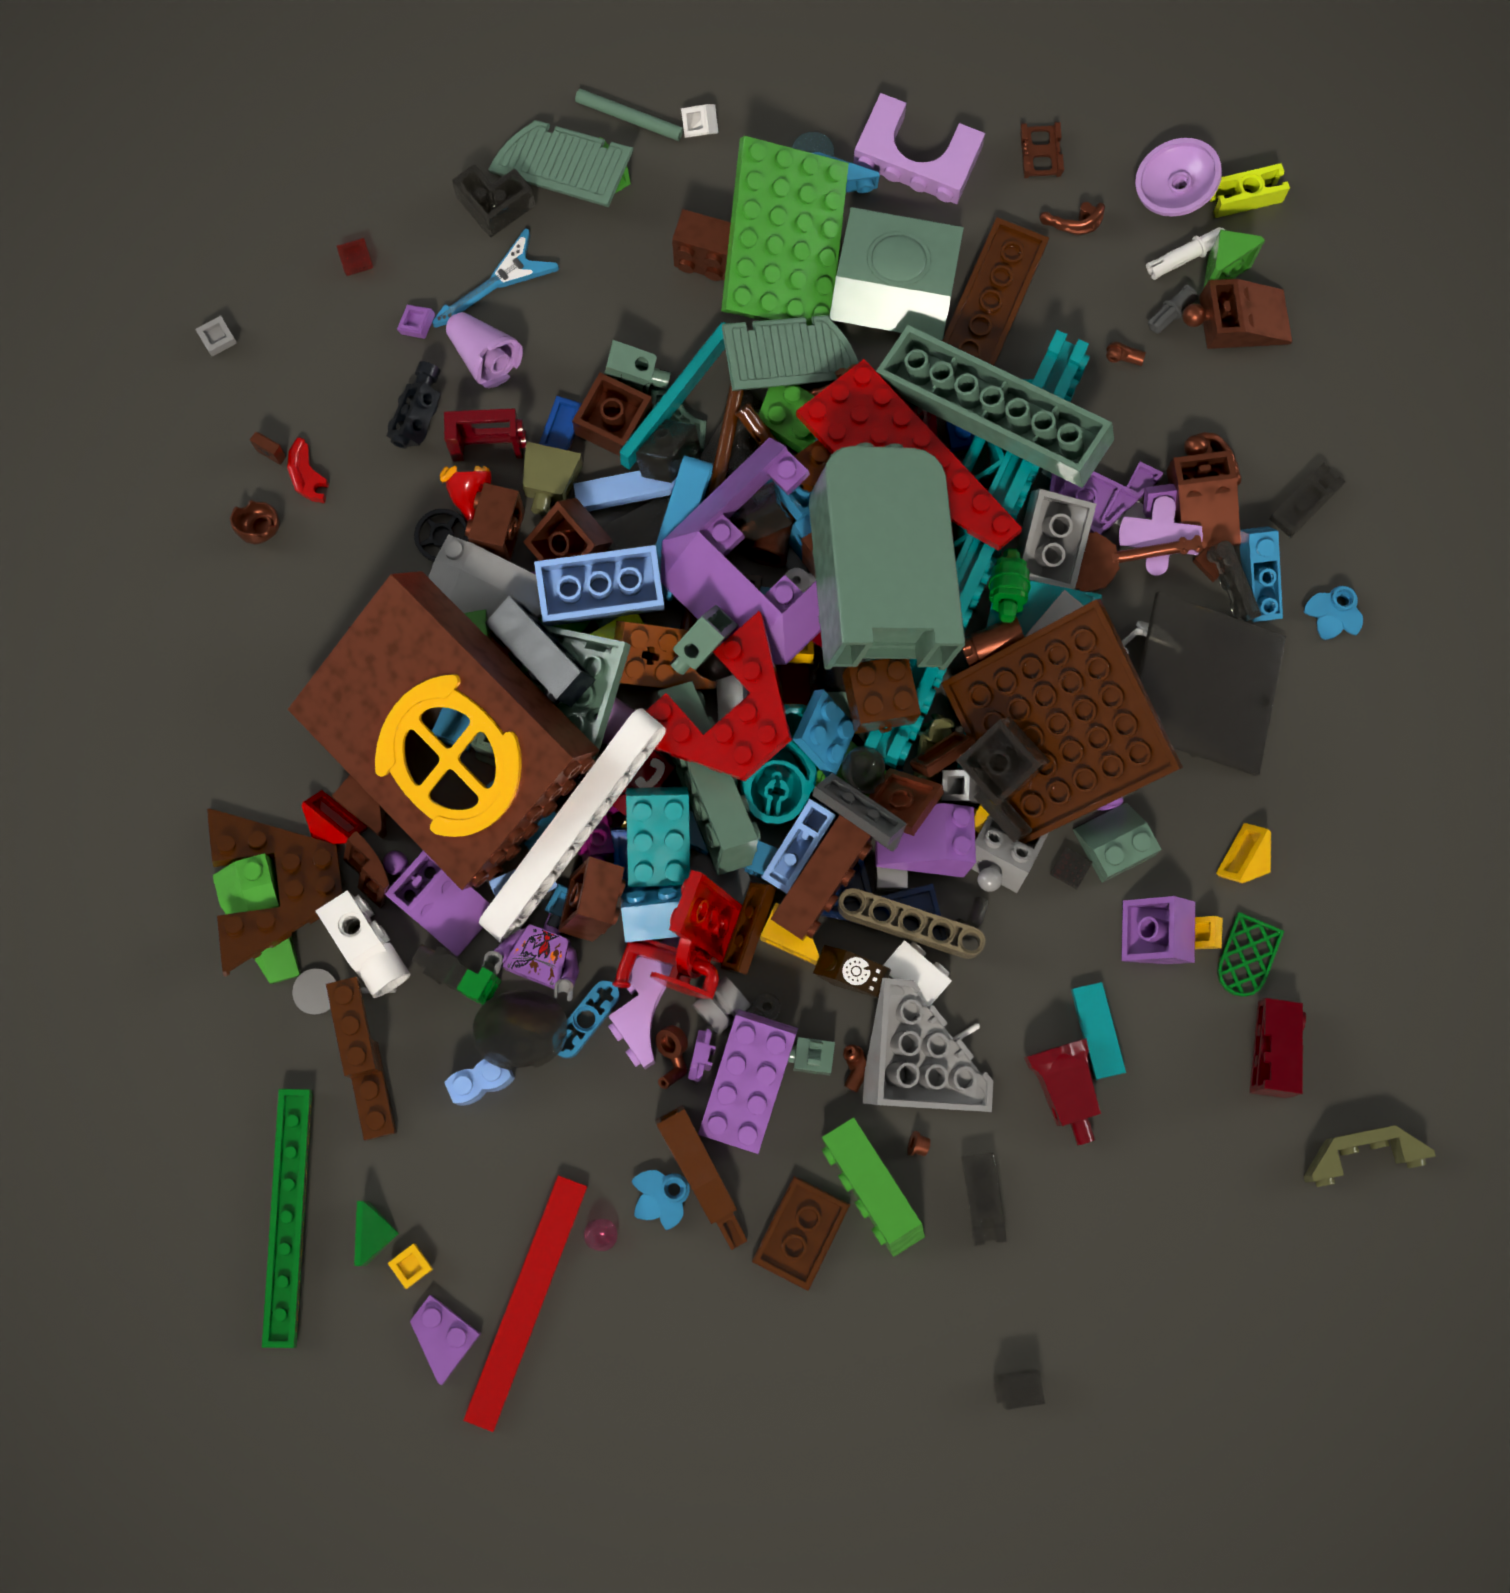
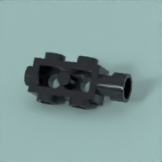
M420 361L415 371L416 379L414 383L407 384L404 393L398 398V408L394 418L388 423L386 436L391 439L390 442L399 448L406 449L411 446H420L427 436V427L431 417L437 411V402L441 395L431 388L432 384L437 382L441 372L434 364ZM407 397L410 399V405L407 404ZM397 423L400 426L399 430H397L396 428Z

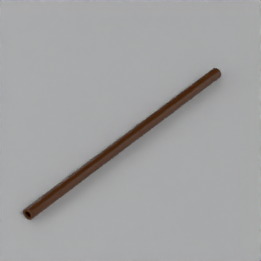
M731 383L707 497L726 480L738 422V417L735 416V413L741 407L744 390L732 391ZM684 606L680 629L689 631L696 623L697 618Z

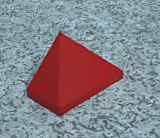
M323 790L303 801L301 805L312 838L332 844L347 843V839L355 831L359 834L366 831V825Z

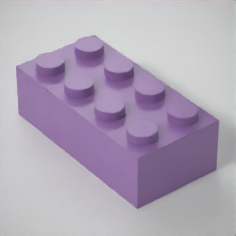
M738 1010L698 1135L756 1154L759 1153L798 1028L750 1012Z

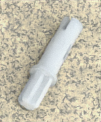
M1218 227L1200 237L1196 235L1189 243L1168 252L1156 260L1148 262L1146 268L1149 275H1151L1153 280H1156L1199 256L1201 258L1205 257L1207 252L1212 249L1220 230L1225 229Z

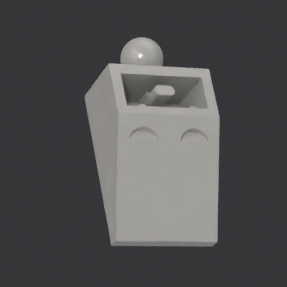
M998 801L993 806L975 840L976 863L971 869L979 873L977 881L984 891L992 892L1002 885L1017 893L1029 874L1049 833L1026 844L1016 840Z

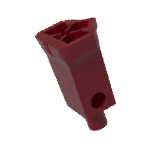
M1087 1038L1024 1057L1028 1068L1039 1079L1056 1125L1064 1126L1070 1124L1077 1145L1095 1140L1088 1118L1101 1114L1088 1067L1089 1048Z

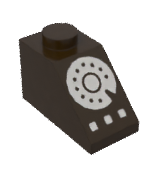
M824 945L813 974L834 986L879 998L882 978H888L891 969L847 950Z

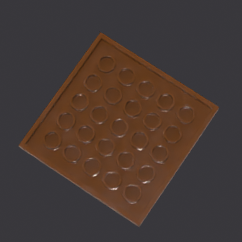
M1096 599L941 682L965 734L974 738L977 747L973 751L1016 840L1023 844L1183 768L1101 599Z

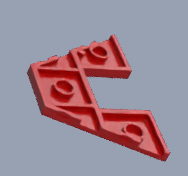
M760 611L713 651L716 657L750 694L703 735L671 697L665 693L646 710L648 714L666 728L665 735L654 750L669 753L676 758L706 766L713 771L726 773L733 778L746 781L792 741L790 728L786 720L784 703L780 694L776 667L772 659V650L766 633L764 617Z

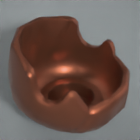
M250 500L249 504L243 508L236 506L230 516L232 529L246 543L255 545L264 543L276 535L279 529L280 521L278 514L266 502Z

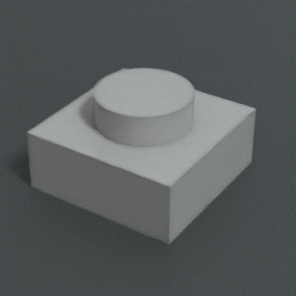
M221 316L195 329L211 357L237 344Z

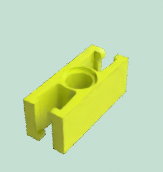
M1282 163L1222 177L1216 193L1210 199V202L1216 201V196H1218V202L1213 211L1215 218L1282 203L1290 189L1288 181L1283 182L1279 186L1265 187V185L1270 183L1277 185L1280 177L1284 175ZM1244 189H1249V190H1251L1253 193H1249V192L1245 191ZM1228 194H1231V195H1232V197H1229V198H1226V199H1225V197H1224V195H1228Z

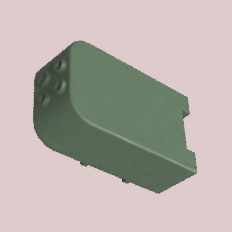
M860 443L856 446L840 448L830 456L810 493L809 499L813 543L812 555L815 565L819 607L818 619L821 629L824 669H831L832 667H857L862 659H917V667H938L939 670H945L965 646L947 482L943 466L935 456L927 451L917 448H905L901 444L873 447L871 443Z

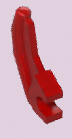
M296 438L289 449L287 470L294 489L310 501L325 503V495L316 493V490L319 487L328 488L329 483L327 479L314 471L310 466L308 444L305 443L303 438Z

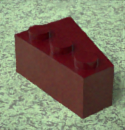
M1264 998L1258 1001L1249 1093L1279 1098H1290L1303 1094V1030L1306 1024V1013L1303 1012V1003Z

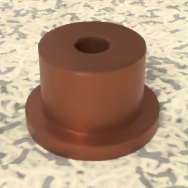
M914 1131L908 1143V1155L918 1154L926 1156L930 1148V1138L921 1136L920 1132Z

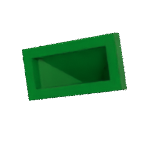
M357 1201L354 1266H367L399 1234L369 1201Z

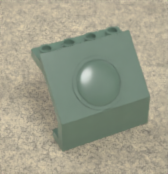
M851 207L836 275L829 316L830 320L900 333L904 331L907 325H910L930 336L943 340L964 227Z

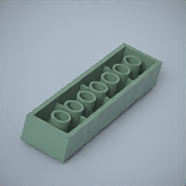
M910 325L906 326L876 370L901 399L1081 488L1084 487L1114 441L1112 422Z

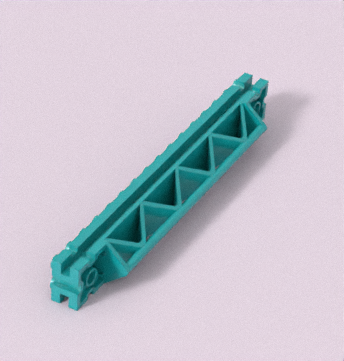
M1056 330L1035 378L1023 380L1071 402L1074 391L1084 374L1085 367L1090 358L1089 355L1085 354L1089 343L1078 339L1076 345L1065 341L1066 333ZM976 435L962 463L970 473L986 441ZM987 441L991 466L975 476V478L985 489L990 487L988 492L1016 521L1020 508L1022 509L1029 489L1032 483H1034L1040 467L1008 451L1004 456L1002 448ZM955 524L957 540L954 542V551L965 633L973 613L972 610L976 609L985 587L984 584L987 585L991 576V570L995 566L996 560L1000 557L1004 547L998 551L967 533L966 529ZM910 659L909 662L920 711L927 715L937 691L933 687H940L947 668L939 670L938 667H917V659ZM920 715L915 724L893 727L889 732L880 733V730L870 731L864 744L863 752L875 762L882 764L883 769L887 771L889 768L896 769L897 765L903 768L912 746L908 741L909 739L916 740L924 717Z

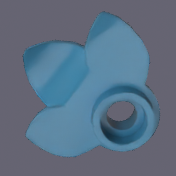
M1346 586L1335 587L1330 593H1317L1312 596L1304 607L1305 614L1318 618L1317 631L1323 640L1335 638L1343 629L1356 636L1363 625V615L1356 607L1358 603L1357 595L1354 590ZM1337 598H1343L1346 601V605H1340L1337 602Z
M648 1170L632 1179L633 1185L643 1193L635 1207L634 1216L636 1218L653 1220L660 1217L665 1230L673 1228L681 1221L684 1215L683 1202L686 1201L690 1193V1185L684 1176L676 1173L665 1176L657 1170ZM673 1183L680 1186V1193L676 1196H672L668 1191L669 1186Z

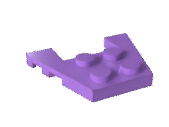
M1140 461L1127 486H1123L1093 471L1083 488L1051 473L1049 491L1096 503L1089 533L1098 532L1102 535L1144 496L1145 487L1154 486L1160 481L1163 472Z

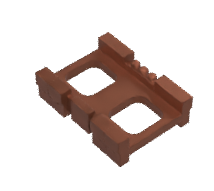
M1055 122L1054 126L1027 127V123L1021 124L1024 178L1048 175L1061 177L1064 172L1063 154H1060L1059 141L1062 138L1060 122ZM1032 132H1048L1049 144L1034 145L1032 143ZM1035 157H1049L1052 169L1035 170L1033 159Z

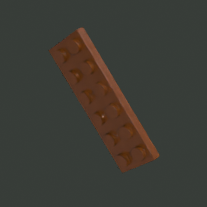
M996 217L942 341L995 366L1046 249L1049 237Z

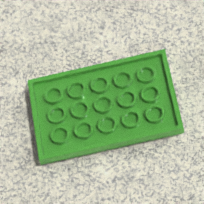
M745 135L740 138L722 312L757 320L805 317L807 326L812 325V316H830L838 269L848 162Z

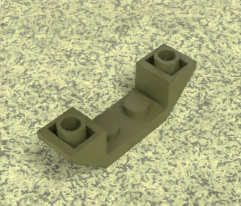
M1393 1125L1326 1139L1303 1177L1305 1183L1315 1182L1316 1187L1335 1184L1334 1177L1344 1176L1338 1150L1340 1156L1358 1153V1146L1370 1144L1371 1150L1387 1147L1391 1144L1395 1163H1406L1407 1168L1427 1165L1426 1158L1435 1157L1436 1155L1432 1148L1398 1126Z

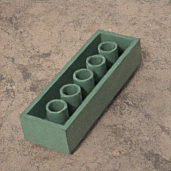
M693 681L658 691L657 700L667 693L703 735L715 725L711 716L707 717L704 710L705 700L701 691H696ZM669 754L671 762L676 765L675 772L681 786L688 787L689 806L717 875L752 865L755 852H757L760 831L756 822H751L748 816L749 805L744 795L739 794L736 787L738 786V779L726 773H719L706 766L688 762Z

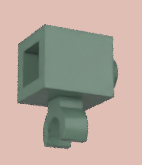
M798 1037L797 1045L793 1044L788 1063H794L793 1071L830 1076L835 1042Z

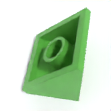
M1220 230L1208 256L1204 287L1209 280L1235 279L1250 269L1265 242L1262 236Z

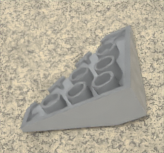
M448 534L435 558L428 578L463 613L486 609L489 619L504 600L511 596L523 603L537 618L542 617L535 574L473 543Z
M882 978L864 1072L863 1104L992 1112V1078L987 1072H979L971 1061L974 1057L960 1038L954 1040L944 1028L948 1023L934 1005L927 1006L917 994L921 989L914 980Z

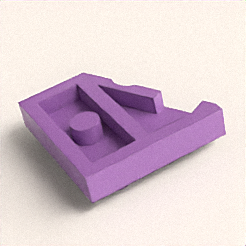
M429 1295L410 1320L437 1382L443 1385L481 1333L433 1295Z

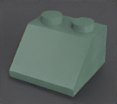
M1127 802L1073 829L1101 883L1151 859L1162 850L1147 822Z

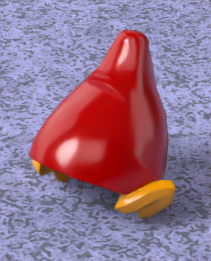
M445 466L439 475L440 481L445 482L452 502L461 511L467 521L473 519L476 511L473 507L476 493L482 491L484 483L491 484V471L486 466H475L474 471L457 472V466H452L451 468Z

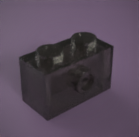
M666 419L636 452L641 476L672 483L678 475L684 455L693 458L701 449L696 425Z

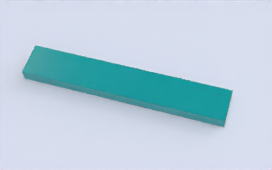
M725 322L717 327L620 450L621 465L629 470L725 350L722 324H725Z

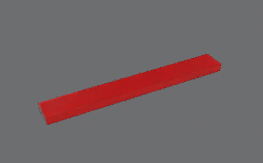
M558 1175L463 1421L491 1432L495 1431L588 1186Z

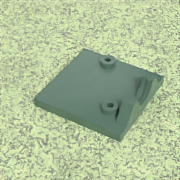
M544 625L596 679L572 707L562 702H559V704L551 702L600 751L631 645L623 641ZM511 659V661L527 676L526 672L529 669L524 664L521 666L517 664L513 659ZM531 680L544 693L546 688L542 683L538 685ZM598 751V753L592 758L595 762L597 761V757H598L599 751Z

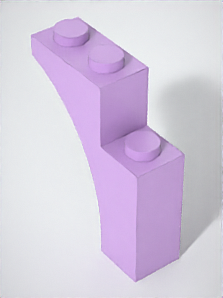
M680 937L666 938L660 943L677 948ZM641 956L635 961L629 979L631 986L627 988L631 995L637 992L638 996L609 1015L613 1023L608 1028L617 1041L624 1038L630 1047L625 1052L635 1067L642 1064L646 1070L655 1063L651 1043L652 1024L657 1005L667 988L651 978L650 974L651 972H656L669 976L672 966Z

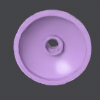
M1194 138L1173 139L1157 146L1141 162L1136 174V191L1142 204L1156 214L1170 217L1189 214L1204 206L1214 196L1221 182L1222 166L1218 154L1209 144Z

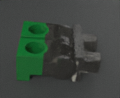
M421 944L412 959L413 962L424 968L423 974L440 985L443 982L449 988L486 1008L502 982L493 972L484 967L481 968L478 974L467 969L456 957L439 945L434 951Z

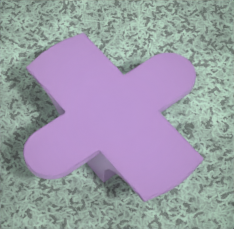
M1161 496L1153 504L1151 520L1123 517L1119 529V543L1121 546L1140 548L1179 541L1181 537L1192 540L1195 535H1199L1202 541V526L1174 523L1175 502L1168 496ZM1190 550L1187 554L1198 555L1199 553ZM1172 554L1146 558V570L1154 576L1164 574L1168 568L1169 557Z

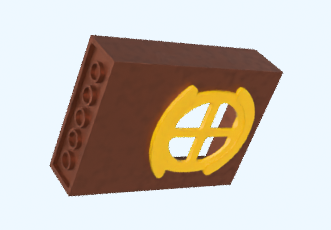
M422 571L390 574L287 709L461 890L472 886L477 888L485 881H491L503 872L504 869L501 866L506 860L510 861L521 851L519 845L522 841L529 839L538 831V822L555 811L558 806L555 802L561 795H567L575 787L576 782L574 780L580 773L584 774L593 766L595 761L592 758L599 751ZM435 707L454 709L465 714L469 718L470 724L454 745L448 748L422 722L421 717L426 710ZM410 730H414L439 756V763L421 785H418L412 778L406 762L405 740ZM479 732H483L488 738L495 757L496 774L494 783L490 788H487L460 759L463 751ZM449 769L453 770L478 796V803L473 808L464 810L451 809L431 799L430 793Z

